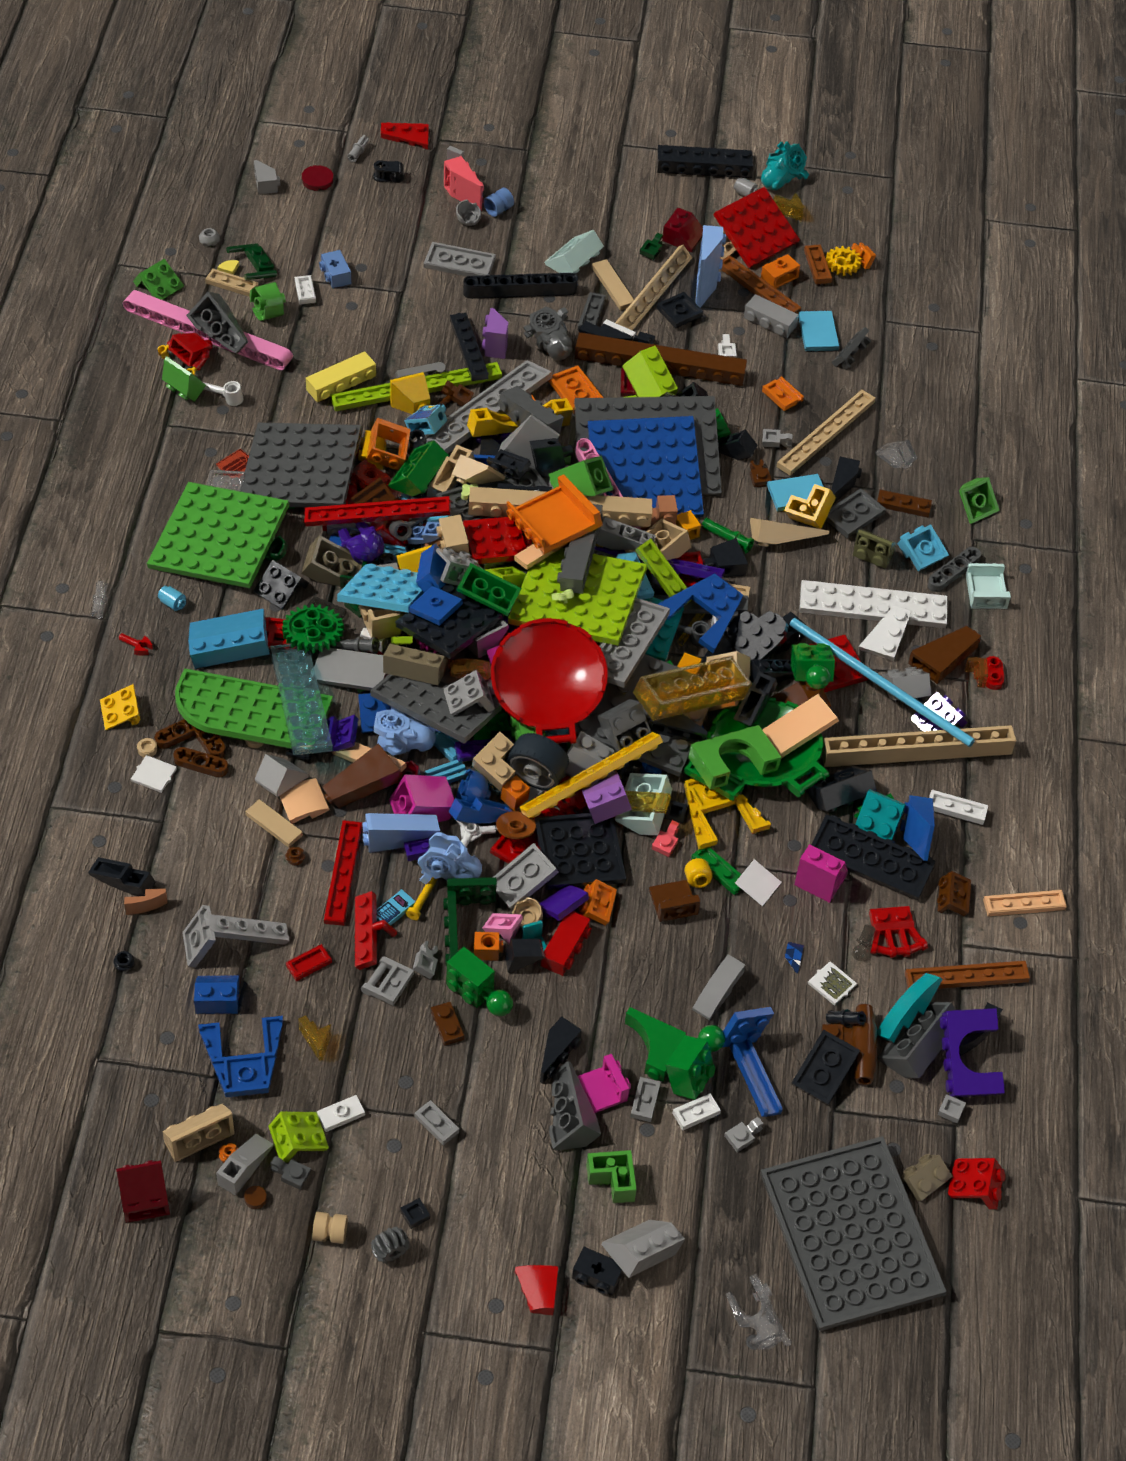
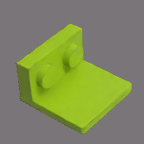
M281 1111L268 1126L278 1157L284 1160L285 1163H288L298 1151H327L329 1148L317 1112Z

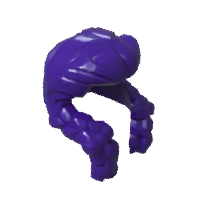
M366 522L355 523L356 528L359 529L361 534L353 538L349 535L347 528L339 530L341 546L350 551L353 560L359 565H362L363 562H373L384 552L383 538L377 533L374 526L369 527Z

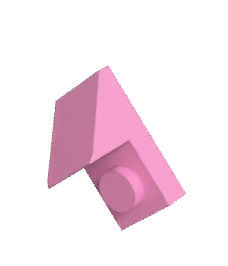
M492 913L482 929L485 932H499L509 945L511 939H514L520 929L523 916L520 914Z

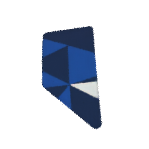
M788 942L785 958L794 971L798 973L804 945Z

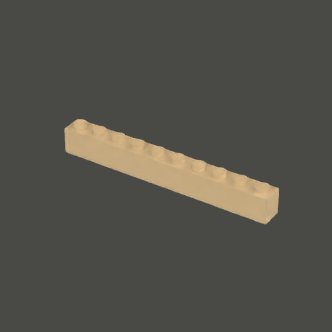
M470 487L468 515L508 517L506 510H508L507 501L514 507H517L546 492ZM584 495L592 504L603 505V520L604 517L629 526L650 527L652 499Z
M1012 725L961 729L975 739L971 747H968L945 730L824 738L821 755L824 767L1010 755L1013 752L1016 738Z

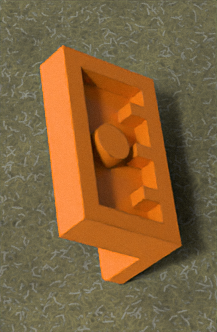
M596 879L584 888V891L589 895V899L580 905L579 912L585 917L606 925L610 921L617 889Z

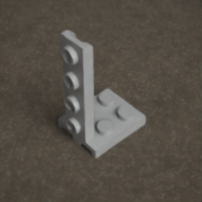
M207 905L200 907L182 932L188 967L196 968L208 950L211 949L216 941L215 937L274 944H287L289 942L286 923L212 915L210 906Z

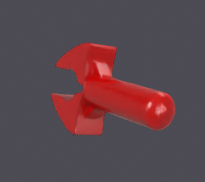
M123 633L119 635L120 641L135 647L134 655H149L148 649L142 647H148L153 650L152 643L146 636L142 640H137Z

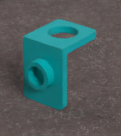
M540 920L524 925L522 939H540L544 951L547 946L542 937L543 922Z

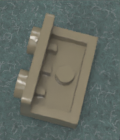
M925 1154L919 1158L918 1164L906 1168L900 1179L902 1183L906 1182L917 1201H922L953 1176L940 1155Z

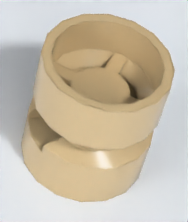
M316 1211L312 1240L325 1242L327 1239H330L331 1243L344 1244L348 1215L335 1214L333 1217H330L329 1213Z

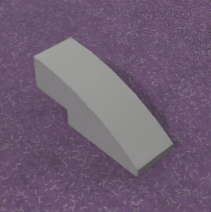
M728 954L708 981L692 1010L710 1020L730 995L733 986L743 975L745 964Z

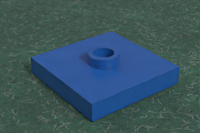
M431 586L409 606V612L440 626L463 604V601L459 597Z

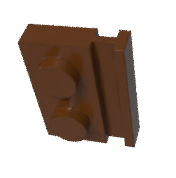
M381 477L351 497L355 504L393 501L396 499Z

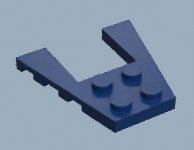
M714 573L658 603V605L670 608V614L667 617L670 620L692 599L719 619L698 642L714 653L743 598V594Z
M283 1016L262 1018L265 1053L222 1057L219 1022L198 1025L199 1033L225 1097L269 1093L283 1026Z

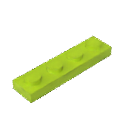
M651 538L635 549L669 597L687 588Z

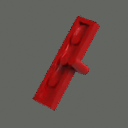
M373 891L355 897V967L359 970L377 964V930L383 929L391 937L397 935V930L385 920L377 922L376 894Z

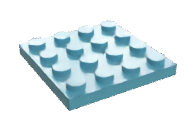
M365 564L337 594V601L409 613V606L424 593L416 583L418 572H411L409 569L398 570L390 566L379 567L375 564Z

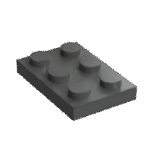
M860 488L833 506L825 521L848 539L857 533L859 529H863L884 515L886 508Z

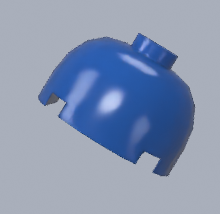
M468 769L465 772V775L468 776L466 780H461L456 798L473 803L476 797L489 799L491 790H488L487 778L478 771Z

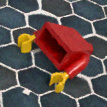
M197 333L173 334L166 346H159L158 353L162 359H165L166 356L169 357L168 350H170L187 366H192V368L186 370L195 376V372L199 371L208 360L213 344L211 340H204Z

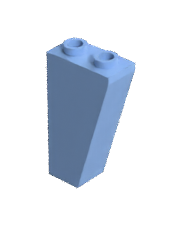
M365 814L366 822H362L364 846L368 845L369 853L404 848V842L429 838L436 832H440L437 815Z

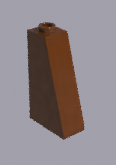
M965 626L911 651L908 664L912 667H917V669H923L924 672L929 673L930 680L938 684L978 648L981 635L970 627Z
M378 743L322 786V788L326 792L324 797L330 804L335 803L338 808H341L400 782L404 775Z

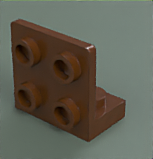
M687 880L649 887L659 922L698 915L700 899L698 895H692Z

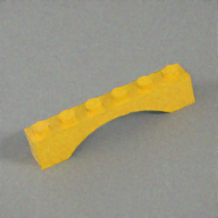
M567 398L550 400L542 405L545 408L550 407L553 409L554 414H560L564 417L562 426L570 424L573 408ZM488 408L470 409L467 427L473 437L511 433L519 427L507 414H499Z

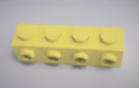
M364 351L306 377V390L316 402H320L331 397V394L341 393L375 377L376 363Z

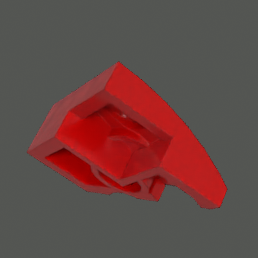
M526 1265L515 1267V1275L518 1276L521 1290L527 1299L530 1312L553 1315L558 1266Z

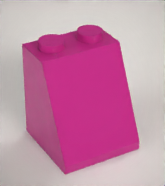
M404 775L389 801L394 814L437 815L438 822L449 820L452 816L449 810L454 797L451 786L445 776Z
M809 844L800 858L794 885L830 903L848 874L846 863Z

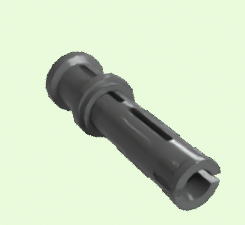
M363 637L340 639V642H336V646L330 645V648L371 652V654H377L380 647L377 637H372L371 639H364Z

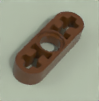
M179 747L173 753L174 762L177 766L218 778L224 777L228 773V763L223 758L186 747ZM199 759L206 761L204 765H197L195 762Z

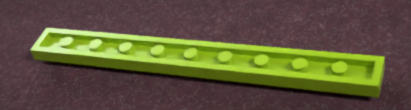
M494 362L485 364L488 371V379L471 381L467 368L428 375L425 378L428 391L432 393L441 391L447 380L456 387L459 384L467 386L501 379L502 372L498 363ZM390 383L331 394V401L335 412L390 401Z

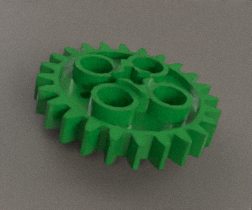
M311 604L310 608L304 605L303 609L296 607L297 612L290 611V615H286V620H283L282 633L286 643H291V648L297 646L298 651L305 649V653L309 650L315 653L317 649L323 652V648L330 650V645L336 646V642H340V637H343L344 624L342 618L339 617V613L335 614L334 609L328 611V606L322 609L321 604L317 607Z

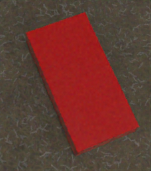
M321 944L286 962V967L295 981H298L331 964L332 958Z

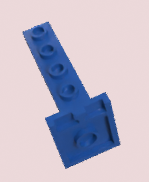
M771 1007L735 1012L723 1030L725 1035L723 1047H730L762 1117L778 1115L782 1112L781 1103L752 1044L758 1040L774 1015Z

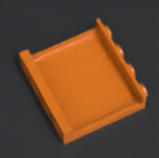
M564 474L557 477L558 487L517 507H514L509 501L506 502L508 518L513 520L517 528L524 531L526 538L533 541L536 549H540L544 554L603 526L600 511Z

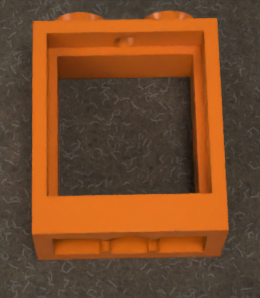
M377 418L371 429L366 460L399 471L406 460L411 429ZM377 436L400 444L398 455L375 448Z

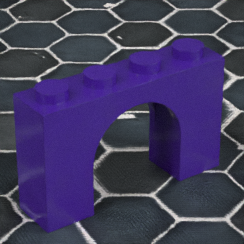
M997 1009L953 1010L942 1013L940 1027L944 1029L942 1048L946 1051L944 1070L948 1072V1080H946L947 1093L952 1097L1004 1094L1003 1072H973L962 1063L959 1055L960 1043L967 1034L998 1030Z

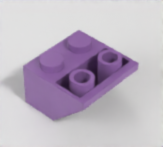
M490 308V313L485 318V325L487 327H483L482 337H485L482 342V349H485V357L505 359L508 344V321L494 308Z

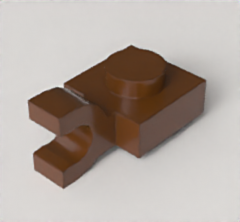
M448 380L441 390V393L444 395H452L451 400L460 406L468 403L474 395V392L461 384L456 387Z

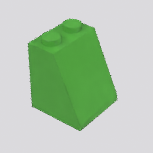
M602 455L583 460L549 474L550 483L553 488L559 486L557 477L564 474L586 496H596L614 490Z

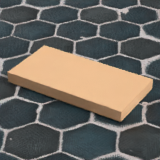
M817 694L764 728L763 732L778 751L781 758L839 722V720Z

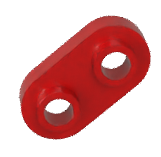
M995 656L987 657L983 664L984 684L991 690L1000 689L1004 682L1003 663L1001 659Z

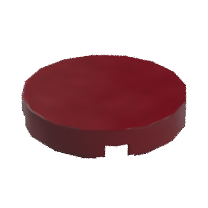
M313 165L302 172V183L310 190H326L333 184V172L325 166Z

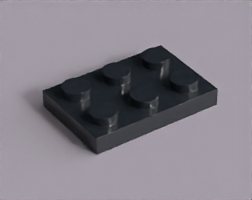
M823 1029L791 1084L829 1106L860 1054V1050Z

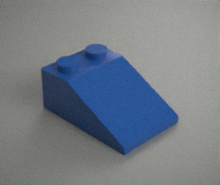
M909 795L908 802H904L906 807L903 814L906 815L905 820L901 819L900 831H903V839L924 861H928L935 826L933 798Z

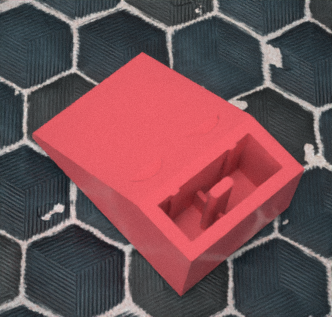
M462 156L444 161V187L449 195L459 201L469 200L471 203H477V206L482 211L484 185L479 181L476 173L471 170L469 163Z

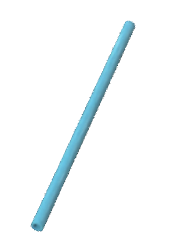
M793 618L791 620L790 626L816 644L824 643L830 645L833 655L968 747L973 745L975 739L798 619Z

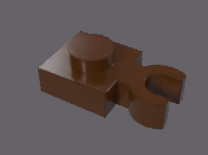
M760 459L759 465H755L753 460L750 462V477L754 487L767 486V482L772 481L768 468H763L764 461Z

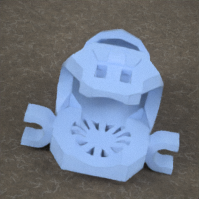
M392 706L391 710L376 713L374 732L379 735L377 744L379 743L383 750L392 756L405 754L411 749H418L420 752H424L433 747L436 740L435 731L439 730L411 716H406L403 712Z
M436 832L429 839L430 848L423 856L419 857L417 862L422 869L421 873L424 874L419 881L427 884L432 877L435 879L442 877L445 880L450 878H479L482 872L480 860L475 855L471 856L467 848L458 837L449 836L442 832Z

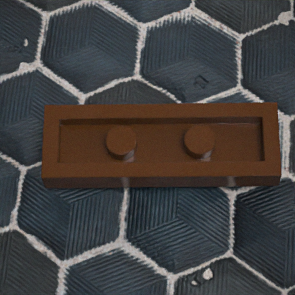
M880 489L877 502L889 510L928 518L932 500Z

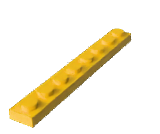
M651 732L628 747L610 755L519 808L522 814L528 818L536 817L541 814L542 810L556 806L558 801L572 797L580 789L588 788L595 780L603 779L611 771L623 768L625 763L639 759L642 756L641 754L647 751L655 750L659 744L663 743L660 735Z

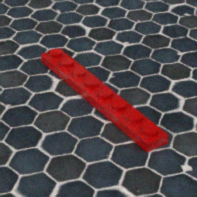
M450 496L307 507L305 508L304 523L308 527L450 515L451 500Z

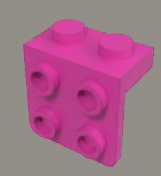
M612 1054L604 1056L601 1068L578 1076L594 1113L628 1101V1094L631 1089L629 1080L623 1077L621 1065L618 1060L615 1061Z

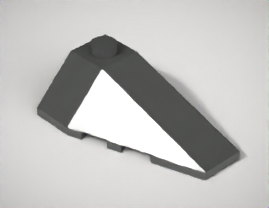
M567 1061L553 1075L552 1096L555 1099L554 1107L551 1108L550 1113L553 1116V1125L549 1127L552 1148L556 1151L586 1147L601 1135L594 1110L572 1063Z

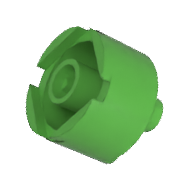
M276 282L257 286L250 290V303L254 302L255 307L252 310L258 320H267L284 315L283 303L286 302L285 295L280 293Z

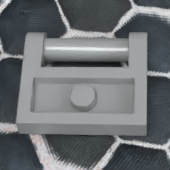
M383 956L369 981L361 987V991L368 996L372 995L394 1006L413 977L414 970ZM391 969L379 988L375 987L385 970Z

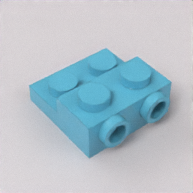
M922 525L916 528L912 534L909 532L905 533L897 543L905 558L910 557L917 571L949 556L932 525L926 527Z

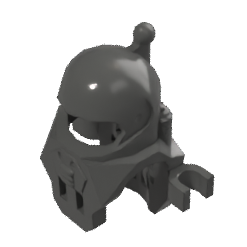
M546 306L530 314V324L523 327L525 330L524 335L526 338H529L535 333L537 338L536 346L539 349L547 351L554 360H565L573 350L572 341L564 324V320L568 319V310L563 307L556 312Z

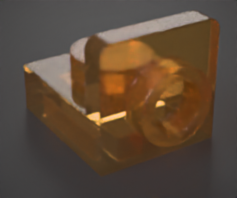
M969 657L965 671L974 672L977 687L985 688L988 678L987 658Z

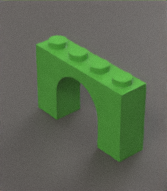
M759 725L691 744L688 756L710 790L728 784L730 770L720 757L725 753L735 752L745 755L752 761L761 775L777 771L781 761L780 754Z

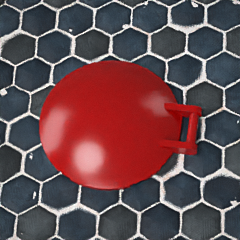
M543 618L521 624L519 628L508 633L503 638L492 659V688L503 709L517 721L535 728L536 734L542 735V731L568 728V735L546 736L556 743L570 742V744H576L575 724L584 720L596 709L607 685V664L600 646L597 645L587 631L561 619Z

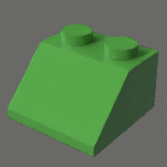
M167 356L165 357L162 380L167 383L166 387L173 392L179 391L178 395L186 401L191 399L195 402L206 384Z

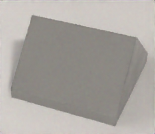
M265 754L255 777V782L278 797L309 776L308 773L287 759Z

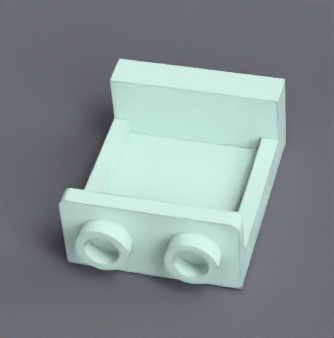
M970 563L968 565L966 581L971 609L1008 608L1011 596L1010 592H1006L1003 575L1004 564Z

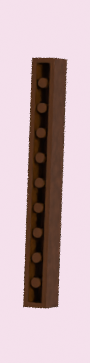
M579 332L575 347V359L623 366L640 351L655 345ZM656 345L671 375L743 386L747 359Z

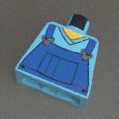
M442 403L424 406L406 418L404 422L407 428L411 429L410 432L422 430L425 435L435 434L447 421L446 407Z

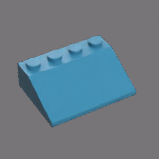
M264 608L190 623L189 651L195 669L270 654Z

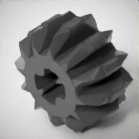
M393 1227L376 1235L375 1239L371 1242V1248L379 1262L387 1263L405 1254L406 1250L410 1247V1242L402 1228Z

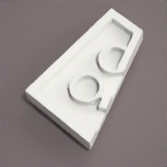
M893 606L859 645L858 650L894 661L911 611Z

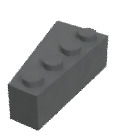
M518 386L500 394L498 406L518 426L530 415H533L560 434L564 419L562 415L554 414L553 409L550 407L545 408L542 406L541 401L533 400L532 395Z

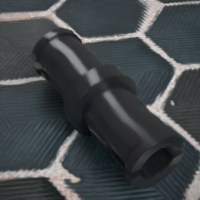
M848 1009L841 1011L829 1010L826 1013V1021L829 1024L836 1023L843 1026H849L850 1024L863 1025L866 1022V1014L863 1011L853 1012Z

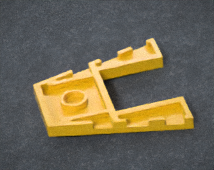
M694 778L684 782L699 850L717 845L718 839L704 814L736 804L752 834L770 829L771 823L764 820L761 812L756 807L753 808L743 794H739L732 801L713 789L710 790L708 786Z

